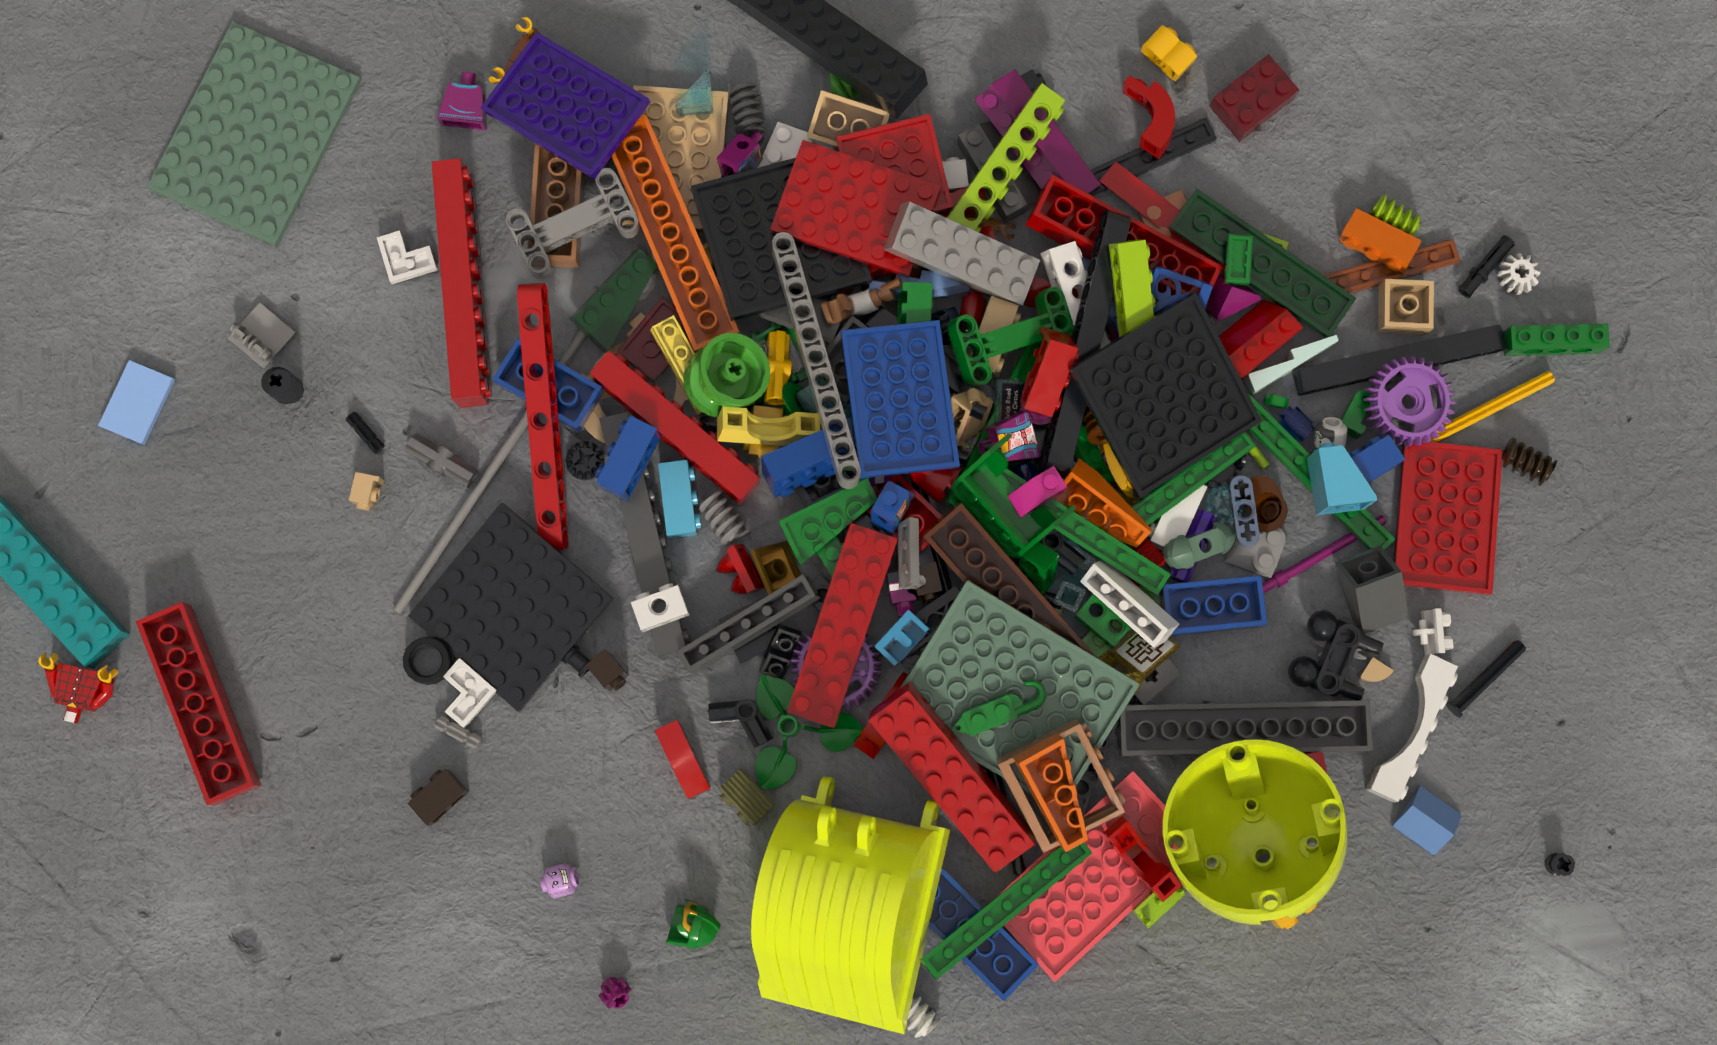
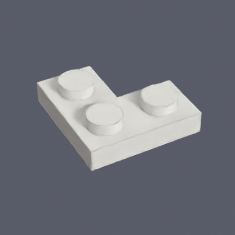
M400 230L377 237L391 284L438 270L430 246L407 252Z
M459 658L443 676L461 692L445 712L460 726L466 728L497 690Z

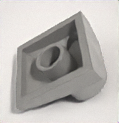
M1252 521L1249 523L1239 522V526L1244 524L1245 534L1241 535V538L1245 537L1246 541H1251V537L1255 536V533H1251L1249 529V524H1253ZM1280 528L1271 532L1259 530V540L1252 547L1242 546L1238 542L1236 534L1235 542L1226 553L1223 562L1271 579L1280 559L1287 532Z

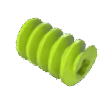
M1382 195L1369 214H1373L1374 217L1414 236L1421 225V215L1416 214L1411 218V209L1403 213V204L1394 208L1396 200L1392 199L1386 203L1387 195Z

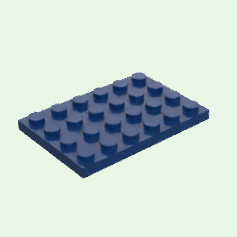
M940 320L841 330L856 455L861 470L860 479L959 468L960 463Z

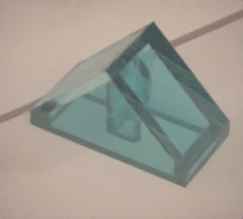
M706 70L675 104L677 114L685 116L714 113L710 72Z

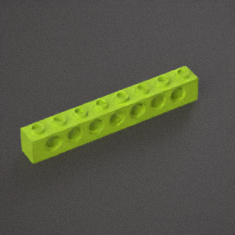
M1043 83L1037 87L947 216L948 219L980 232L981 228L978 225L983 218L988 220L994 212L995 208L992 205L997 198L1002 200L1009 190L1006 185L1012 178L1015 181L1023 170L1020 167L1021 163L1025 158L1028 161L1037 150L1034 147L1038 139L1043 141L1051 130L1048 127L1051 120L1055 119L1057 121L1065 110L1062 107L1065 99ZM1035 109H1042L1045 112V120L1040 121L1035 118ZM1021 129H1028L1031 132L1032 137L1030 141H1025L1021 138ZM1012 148L1016 150L1018 154L1016 161H1011L1007 158V149ZM999 168L1003 171L1004 178L1002 181H997L993 178V169ZM980 188H985L989 191L990 198L988 201H983L979 198L978 191ZM966 208H972L976 212L974 221H969L965 218L964 211Z

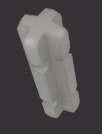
M440 716L434 726L442 732L446 731L447 735L462 743L467 742L466 745L472 748H477L482 740L480 735L470 733L469 729L463 728L455 722H450V719L444 716Z

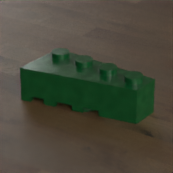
M641 248L634 250L569 319L604 353L610 351L657 264Z

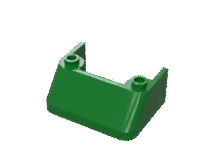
M1008 433L953 482L952 490L955 496L1010 557L1019 558L1058 526L1076 507L1072 505L1058 516L1050 507L1040 506L1022 518L1019 517L1007 498L1016 489L1002 474L1008 467V461L999 448L1012 437Z

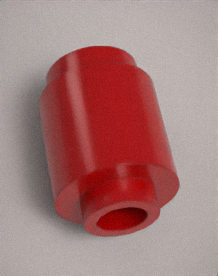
M968 292L967 296L962 297L960 316H972L977 323L978 329L982 323L986 299L982 298V294Z

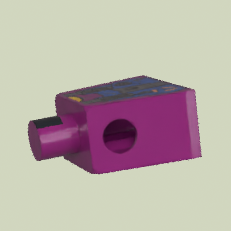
M755 131L750 138L743 134H738L717 156L722 177L752 170L759 166L763 159L760 147L765 142L762 134Z

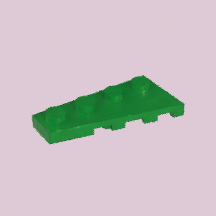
M868 478L860 481L852 489H843L778 521L799 566L876 502L878 498Z

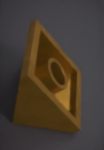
M787 541L750 551L768 595L801 576Z

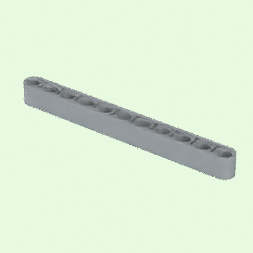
M780 232L773 237L772 255L837 481L841 487L852 489L859 483L860 465L795 241L789 233ZM781 244H785L789 248L786 250H780L777 247ZM787 266H791L796 270L793 272H786L784 268ZM792 289H800L802 293L794 295L790 291ZM805 311L809 315L806 317H799L797 315V312ZM811 333L815 338L806 340L803 338V335ZM812 356H819L822 360L818 363L811 362L809 358ZM823 378L828 381V384L820 386L816 381ZM830 401L835 404V407L827 409L822 404ZM833 424H837L842 428V430L839 432H833L829 429V427ZM840 447L846 448L849 453L846 455H839L836 453L835 450ZM850 470L856 476L852 479H847L842 473Z

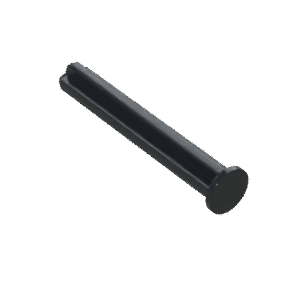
M1519 640L1514 641L1452 702L1448 701L1446 703L1447 708L1455 716L1461 718L1463 716L1462 712L1526 650L1525 645Z

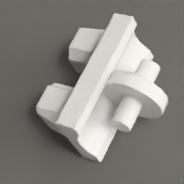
M1441 608L1421 611L1419 629L1412 630L1413 636H1420L1421 645H1424L1425 655L1445 653L1446 650L1453 649V639L1451 636H1444L1443 627L1450 626L1451 615L1442 612Z

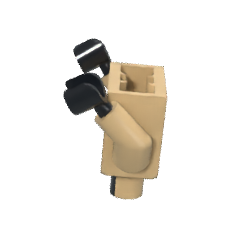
M970 388L968 391L954 395L951 398L959 463L962 466H966L969 452L964 451L965 441L983 429L988 415L994 407L993 400L990 397H986L983 391L975 388Z

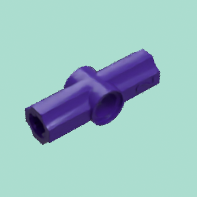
M1197 509L1185 537L1190 538L1211 530L1213 522L1216 521L1217 517L1205 510ZM1203 538L1199 543L1202 552L1205 550V544L1208 540L1206 538ZM1198 561L1189 569H1176L1172 567L1170 578L1179 583L1190 582Z

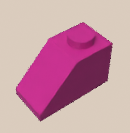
M1053 466L1029 480L1007 498L1019 517L1022 518L1061 495L1067 486Z

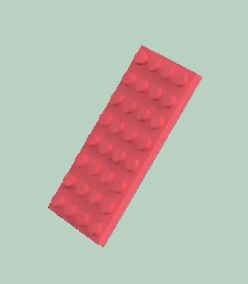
M1131 771L1113 788L1114 791L1119 789L1126 803L1122 804L1125 813L1087 831L1088 840L1084 843L1091 850L1092 854L1003 925L1054 982L1152 892L1112 847L1109 839L1103 833L1123 816L1153 854L1172 872L1174 871L1163 839L1165 805L1134 771ZM1108 794L1084 816L1112 803ZM1171 845L1172 849H1179V847ZM1059 846L1041 854L1030 866H1028L1023 873H1021L1016 879H1014L1002 892H1004L1008 887H1010L1013 883H1015L1018 879H1020L1023 875L1030 871L1034 866H1036L1039 862H1041Z

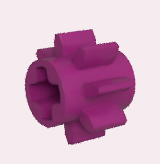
M610 977L602 983V993L598 996L608 1009L612 1006L613 1008H621L628 1002L629 995L627 993L631 992L632 989L622 977L618 979Z

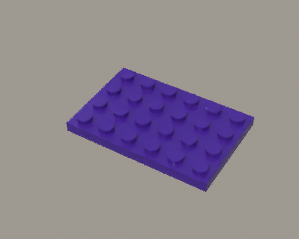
M536 32L480 108L484 113L595 179L651 102L648 97Z

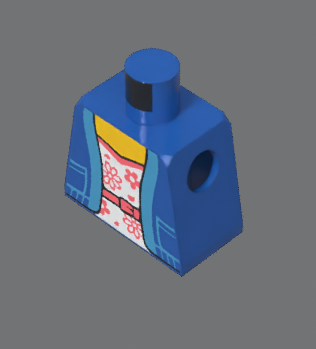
M888 480L872 507L871 524L893 536L915 494Z

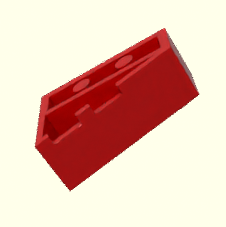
M1041 326L1039 334L1044 336L1040 350H1034L1033 356L1037 358L1032 372L1028 371L1020 402L1024 409L1052 417L1054 411H1057L1060 407L1062 400L1061 392L1063 387L1066 388L1070 381V371L1068 369L1071 368L1072 364H1076L1079 351L1077 345L1068 334Z

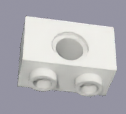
M673 583L659 587L660 592L652 595L649 592H645L635 596L636 600L631 602L642 632L690 615L678 585L673 586ZM658 600L666 602V609L661 613H656L653 610V605Z

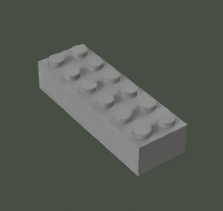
M912 202L900 205L883 249L990 297L994 296L1019 306L1024 304L1040 262L1039 259Z

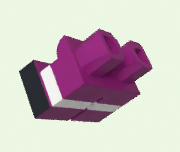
M899 572L887 574L891 606L897 607L898 618H901L907 610L914 614L912 603H915L917 600L915 595L908 593L906 589H899Z

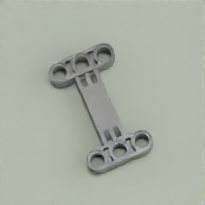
M603 168L595 178L600 195L533 226L525 211L513 209L508 213L506 217L507 225L533 277L544 279L550 275L552 268L546 254L547 252L611 222H614L618 232L624 238H633L638 234L640 227L637 215L616 173L612 169ZM605 178H611L613 183L609 186H603L601 181ZM616 199L624 201L620 207H613L611 203ZM516 219L525 220L522 226H513V222ZM631 220L634 222V225L629 229H625L622 227V223ZM533 240L535 244L532 248L527 249L523 247L524 242ZM538 261L546 263L545 267L541 270L533 268L534 264Z

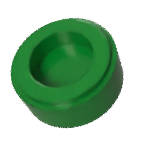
M1265 394L1263 403L1270 407L1286 409L1289 399L1278 395Z

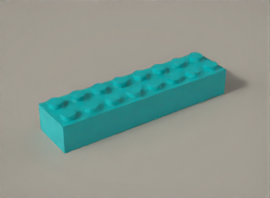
M0 495V576L83 666L95 668L130 633Z

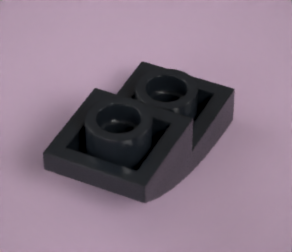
M778 624L763 657L759 673L783 679L791 664L793 651L802 637L801 631Z

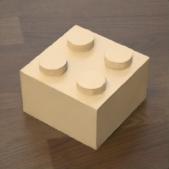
M1385 279L1378 286V333L1427 335L1434 328V281Z

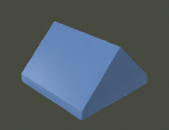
M1419 785L1392 824V827L1431 855H1435L1455 835L1461 814Z

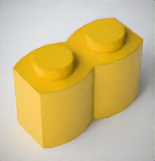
M1163 25L1143 44L1140 50L1146 58L1157 65L1164 74L1175 82L1197 58L1196 51L1192 45L1180 41L1174 29Z

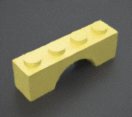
M722 406L717 417V441L786 446L820 431L818 413L794 412L789 416L781 418H762L751 414L747 408Z

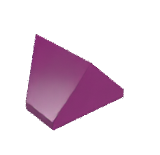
M1219 273L1207 302V311L1217 321H1220L1261 300V298L1246 285L1224 283V275Z

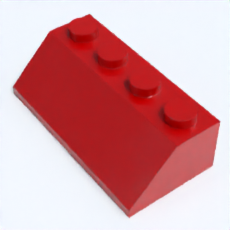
M1263 300L1219 335V338L1240 379L1243 380L1292 340L1303 327L1287 309Z

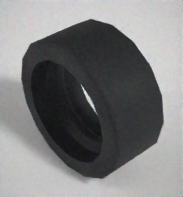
M430 637L418 638L411 642L403 655V668L406 674L415 682L425 685L437 684L444 680L443 676L452 667V654L448 651L446 645ZM430 646L439 651L442 656V664L436 673L425 676L416 671L413 659L419 649Z

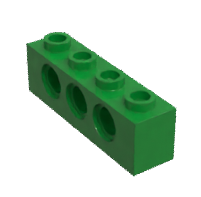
M1608 323L1510 326L1503 332L1507 349L1504 350V356L1600 354L1610 348Z

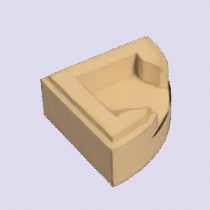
M1371 657L1358 678L1366 682H1377L1390 676L1394 670Z

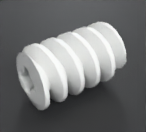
M920 995L912 998L908 1016L910 1024L907 1029L908 1031L917 1029L915 1038L926 1036L942 1020L941 1018L933 1020L936 1014L934 1010L926 1013L929 1005L927 1003L919 1005L922 999Z

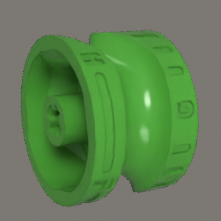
M739 333L721 334L709 341L705 347L696 352L687 362L683 375L685 391L694 406L709 416L718 417L722 406L746 408L761 397L767 389L770 380L768 358L762 348L751 338Z

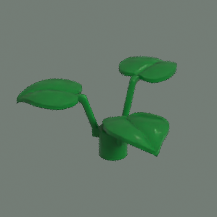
M764 674L761 675L756 690L757 706L760 713L769 720L778 718L780 714L782 715L778 721V730L783 734V749L781 751L776 746H769L762 749L757 755L755 770L759 787L761 789H774L784 785L794 776L797 761L794 756L786 754L787 739L796 737L800 730L821 733L820 741L826 749L832 752H841L849 748L860 736L863 730L861 725L855 718L845 712L839 713L835 728L820 724L821 728L800 724L798 720L787 715L785 712L788 710L794 687L783 679Z

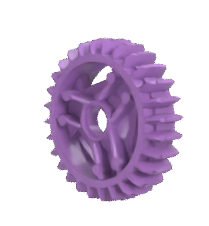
M1405 356L1398 358V362L1396 359L1389 361V365H1381L1382 371L1377 370L1373 373L1377 379L1372 378L1368 381L1373 387L1365 389L1371 396L1363 399V401L1370 402V406L1364 408V410L1372 412V415L1367 420L1376 421L1372 428L1380 427L1381 430L1378 435L1383 436L1388 433L1392 440L1395 438L1396 445H1401L1404 441L1406 447L1411 446L1412 443L1414 446H1419L1422 444V441L1423 443H1429L1431 441L1430 437L1432 439L1438 438V432L1446 430L1443 424L1452 422L1446 417L1455 413V411L1449 409V406L1457 403L1450 400V396L1456 392L1448 391V387L1453 383L1444 382L1448 374L1439 375L1440 366L1432 369L1433 361H1429L1424 365V357L1415 360V356H1410L1406 360ZM1400 372L1404 378L1387 392L1384 388L1385 384ZM1429 385H1432L1435 390L1437 409L1433 408ZM1405 395L1413 398L1414 404L1410 409L1402 405V398ZM1392 418L1413 425L1412 432L1394 426L1391 423Z
M807 633L804 634L807 642L805 643L800 640L798 642L802 649H794L793 651L799 656L798 658L791 659L792 663L797 664V667L792 668L791 672L798 673V676L792 679L793 682L798 680L812 639ZM869 634L865 636L849 683L851 684L859 680L862 687L846 696L842 706L846 705L849 711L851 710L852 702L859 707V698L862 697V699L868 700L865 694L867 691L870 693L875 692L870 686L871 683L879 684L874 675H881V671L875 669V666L881 665L882 661L874 660L875 657L880 655V652H872L871 649L876 644L875 642L867 643L870 638Z

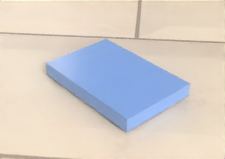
M129 360L98 426L145 446L175 379Z

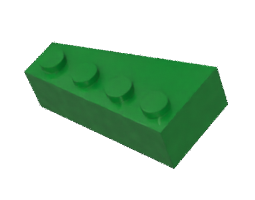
M903 282L897 294V325L931 321V312H933L932 283Z

